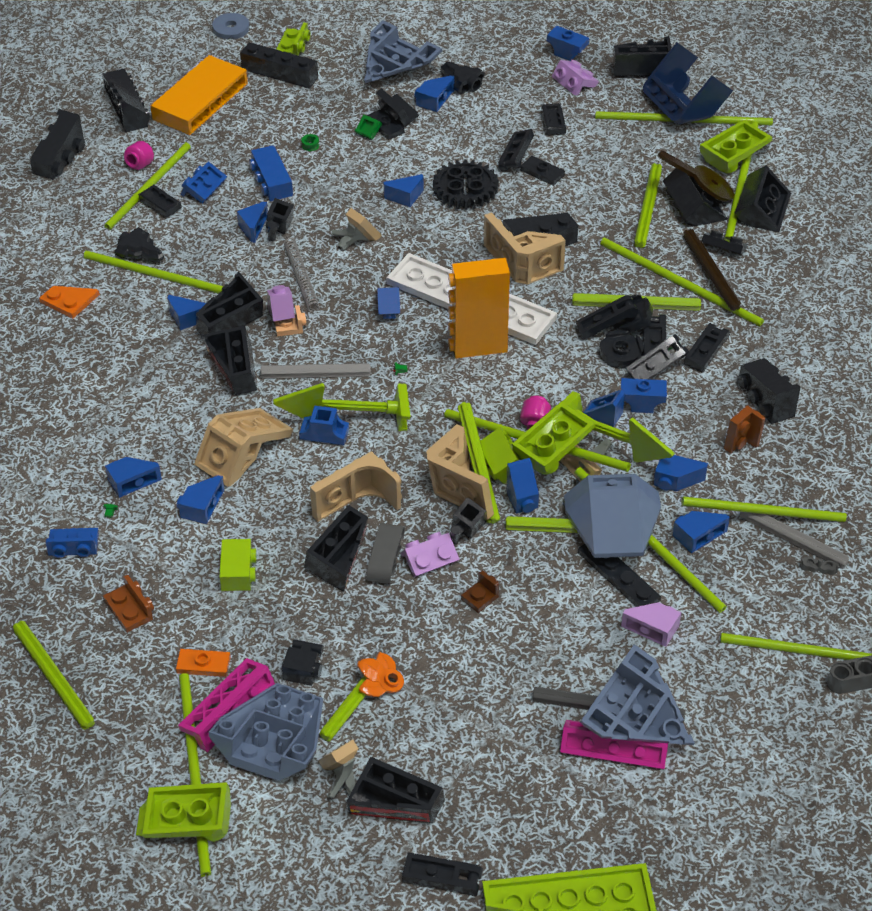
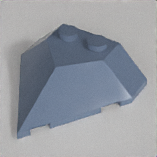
M382 20L370 34L371 40L364 82L368 83L400 72L420 69L431 63L442 52V48L428 41L421 48L399 38L396 26Z
M635 644L580 721L581 724L601 738L682 745L695 744L691 734L688 735L685 729L684 719L667 683H664L658 671L659 665L656 659Z

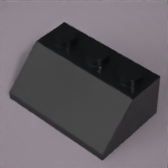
M766 165L747 175L734 214L745 226L780 232L791 192Z
M675 168L663 180L666 186V193L674 199V206L681 211V218L687 224L692 223L695 226H701L728 219L717 200L704 191L692 176Z

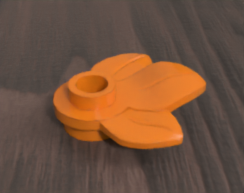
M379 652L376 660L365 658L357 662L359 670L366 678L359 688L361 693L371 697H380L384 693H397L402 689L404 678L396 670L395 661L391 656ZM388 677L393 678L396 682H390Z

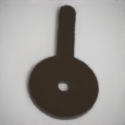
M663 150L658 153L660 159L692 176L699 186L712 197L722 202H730L734 198V191L728 182L712 169L702 165L693 168Z

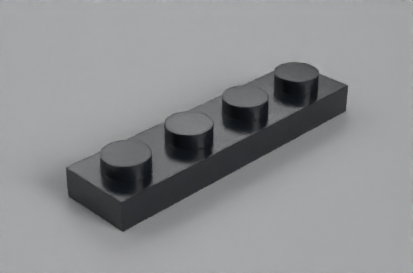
M586 544L578 548V554L634 606L639 607L661 601V595L619 557L594 558Z

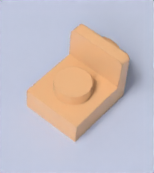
M299 305L295 306V318L274 321L277 337L303 333V326H306L305 312L301 313Z

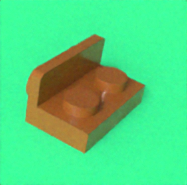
M748 405L730 419L724 449L732 453L736 449H742L746 442L757 448L760 443L765 417Z
M127 574L123 576L125 585L103 595V599L128 633L153 620L152 610H154V606L148 596H143L139 583L136 580L132 581Z

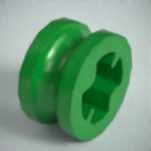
M306 134L302 137V148L305 151L311 152L319 148V138L317 135Z

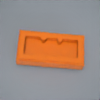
M180 649L176 672L177 674L187 673L190 675L227 677L231 658L230 652Z

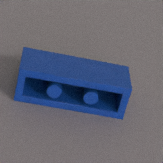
M275 146L251 150L252 159H249L251 171H255L257 183H261L263 196L267 195L269 201H273L274 198L283 199L293 196L292 180Z

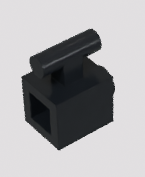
M274 198L267 212L266 220L269 241H275L278 232L286 234L293 220V204Z
M468 497L453 514L450 537L454 545L459 543V539L463 534L472 539L486 520L487 511Z
M294 639L292 647H288L281 666L283 680L312 686L314 679L320 678L322 672V663H319L318 654L322 655L324 645Z

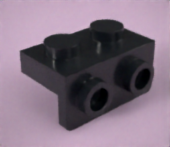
M382 88L376 92L379 99L377 103L383 111L386 110L394 121L397 120L404 127L419 116L418 112L398 94L391 97Z

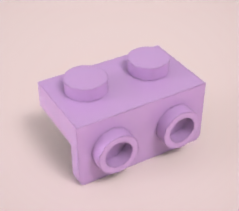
M560 60L552 75L557 82L573 95H578L583 86L594 88L599 82L593 77L594 74L581 68V64L575 60H571V62Z
M440 532L429 535L427 537L428 541L419 543L418 540H415L405 545L406 549L401 552V556L406 557L414 577L460 560L449 533L441 535Z

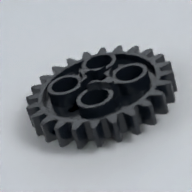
M464 159L463 163H460L458 160H456V164L448 162V167L442 165V170L437 169V174L434 175V194H437V199H442L443 204L449 202V207L455 204L457 209L461 206H464L465 210L468 209V206L476 209L477 204L483 207V202L490 203V198L495 199V194H498V175L494 174V169L489 170V165L483 167L482 162L475 164V160H472L470 163H467L466 159ZM464 174H467L468 178L467 195L464 194Z

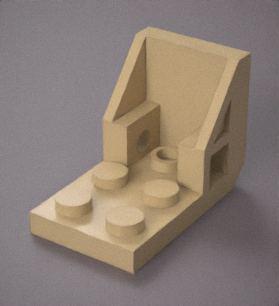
M492 212L484 215V246L495 259L506 258L510 276L515 282L528 285L564 270L566 240L561 235L527 231L513 236L503 226L501 220L497 219Z
M261 408L218 414L208 423L194 465L212 477L217 475L223 476L224 485L229 487L256 460L262 443L288 438L291 436L293 429Z
M456 424L426 450L433 491L435 495L458 506L468 497L487 511L486 519L488 520L494 515L488 479L470 471V458L464 427Z

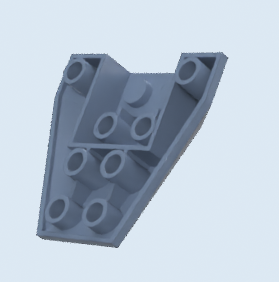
M637 474L588 475L564 495L565 513L594 558L644 556L661 511L659 492Z
M276 683L220 717L209 731V737L231 765L280 781L306 769L315 756L323 698Z

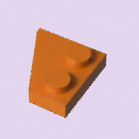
M52 286L39 300L40 303L73 319L100 294L97 289Z

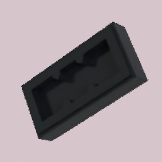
M561 103L542 104L541 112L546 135L566 133Z
M382 109L366 115L382 123L378 131L388 140L405 133V128L397 121H394Z
M534 156L527 159L520 167V171L553 186L565 176V170Z
M152 185L138 194L139 200L165 218L182 208L181 202L156 185Z

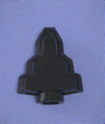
M448 61L441 65V70L445 76H454L453 89L458 93L463 94L469 90L475 92L481 87L485 72L477 67L471 68L467 65L459 66Z
M139 227L130 233L124 231L118 238L117 248L114 252L116 256L122 258L130 257L136 260L143 258L150 262H160L164 259V254L160 248L154 245V240L150 238L149 233Z

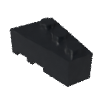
M62 109L57 111L56 114L59 117L55 124L49 125L48 131L50 132L45 140L41 139L30 158L32 173L54 180L57 175H61L65 166L68 163H72L75 155L85 147L80 115Z
M762 358L740 366L738 375L739 386L746 389L750 401L757 404L761 415L767 418L770 424L795 417L801 387L798 384L792 385L787 375L781 376L778 373L779 369L767 359Z

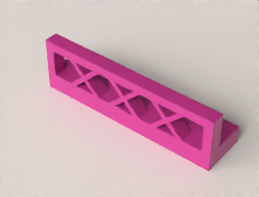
M246 658L178 725L180 731L194 736L199 747L205 752H209L215 746L209 737V731L220 717L275 684L268 666ZM249 668L253 669L250 674L242 676ZM237 685L234 690L225 692L229 687ZM220 702L217 707L208 709L212 704ZM202 720L196 727L191 726L195 721Z
M566 720L563 727L560 752L665 769L668 743L601 738L579 721Z

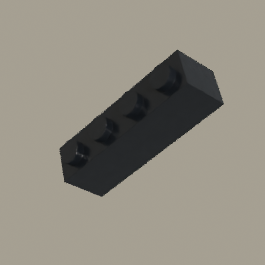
M250 42L240 52L241 68L246 69L247 72L309 89L318 79L317 60Z
M125 68L102 73L104 88L125 133L148 127L147 121L150 120L149 111L147 108L144 109L143 99L139 97L138 89L133 84L132 76L127 75Z

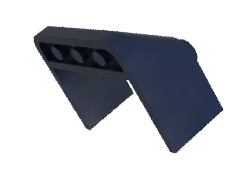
M678 42L675 43L645 81L643 92L676 124L709 119L715 115L733 90L711 75L694 98L690 100L683 93L690 82V77L686 72L698 57Z

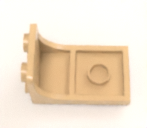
M371 451L310 486L312 517L319 522L354 500L364 496L381 497L388 501L396 510H399L402 499L401 478L397 472H393L387 467L382 458H378Z

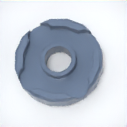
M239 13L222 14L214 19L212 23L214 34L222 39L241 38L249 32L250 27L248 18Z

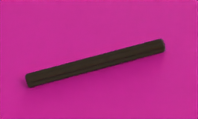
M691 228L684 230L683 238L730 310H739L741 308V301L695 231Z

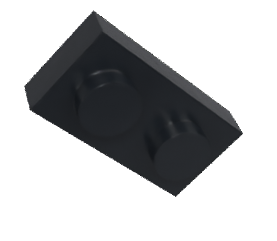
M715 230L703 234L701 241L739 254L745 253L748 246L739 237L731 236L726 238L723 237L722 232Z

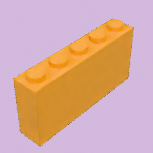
M208 55L150 105L152 120L191 135L248 84L247 70Z
M506 258L452 264V273H448L449 286L452 287V290H448L449 303H452V306L448 307L449 319L452 320V322L448 323L449 335L452 336V338L448 339L449 351H454L455 359L506 353L508 351L510 271Z

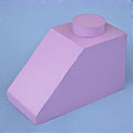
M278 285L274 286L271 290H267V306L273 321L295 318L292 293L289 287Z
M659 602L629 608L623 612L621 627L666 647L680 625L681 612Z

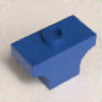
M556 25L547 34V42L553 46L555 56L571 61L589 44V37Z
M621 378V389L625 392L624 401L631 406V412L653 413L654 408L658 404L666 403L667 380Z
M314 406L312 416L304 417L299 437L301 440L345 445L349 432V422L339 418L337 408Z

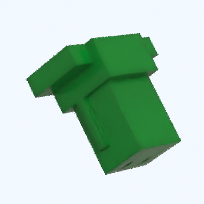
M394 363L393 371L395 375L407 372V365Z
M103 505L104 509H106L104 516L112 518L114 511L118 510V505Z

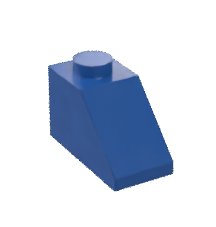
M454 76L424 81L414 94L416 106L437 112L454 92Z
M399 287L377 288L378 315H383V319L396 318V314H400Z
M677 455L671 458L660 459L655 471L654 486L665 491H679L703 482L706 479L708 463Z
M124 457L105 465L107 479L119 498L162 480L160 466L156 462Z
M530 458L507 464L506 494L516 514L521 512L529 513L538 508L539 492Z
M217 475L188 486L184 494L180 495L177 501L180 518L207 524L224 492L223 476Z
M691 511L675 520L672 536L690 553H693L727 532L730 517L727 514Z

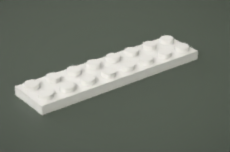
M408 253L386 277L387 284L390 286L399 287L400 290L446 309L452 306V303H449L448 290H452L448 281V273H452L450 269ZM509 294L508 334L536 345L556 321L557 313Z

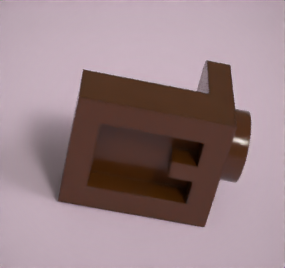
M482 570L478 573V582L461 595V600L477 613H480L499 597V583L497 579Z

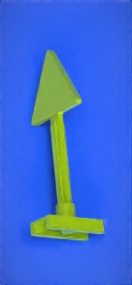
M324 383L273 399L275 406L303 419L304 417L312 416L314 406L337 408V410L386 412V414H396L398 431H407V420H410L411 417L407 385L397 383L394 401L371 402L323 399Z
M572 391L562 401L572 409L583 411L580 393ZM634 418L629 420L630 433L598 421L593 429L599 433L631 444L633 460L636 463L671 458L675 454Z

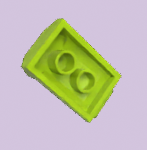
M742 120L700 144V152L707 163L729 174L737 170L740 161L773 140L772 136L746 120Z
M560 402L514 441L512 447L521 460L530 458L533 469L541 474H552L558 469L559 461L595 428L597 421L582 411L572 409L563 402Z
M228 783L150 787L148 798L139 809L136 835L144 838L204 836L208 841L222 839L228 832L231 810Z

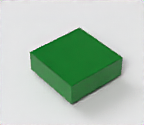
M363 114L354 132L373 140L382 123Z

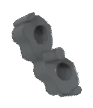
M812 557L801 558L800 568L804 571H820L822 574L835 575L838 572L839 563L837 564L831 560L823 562L822 558H819L817 561Z

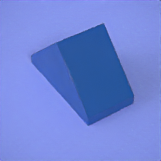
M423 174L383 182L384 198L411 207L424 191Z
M264 201L237 211L238 226L253 243L256 242L267 220L268 207L267 202Z
M168 295L167 297L169 312L179 329L183 330L195 326L196 313L206 303Z
M621 389L591 400L583 413L598 422L614 427L623 414L624 390Z

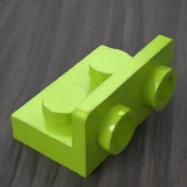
M304 22L300 30L287 28L276 50L298 56L300 52L303 53L305 42H309L311 32L308 30V23Z

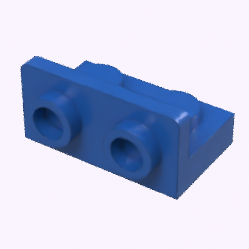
M208 161L203 167L200 165L194 171L192 178L188 177L183 182V190L180 195L184 197L189 193L203 204L224 183L227 176Z
M98 528L50 529L49 538L46 539L48 556L62 558L65 555L87 557L97 554Z

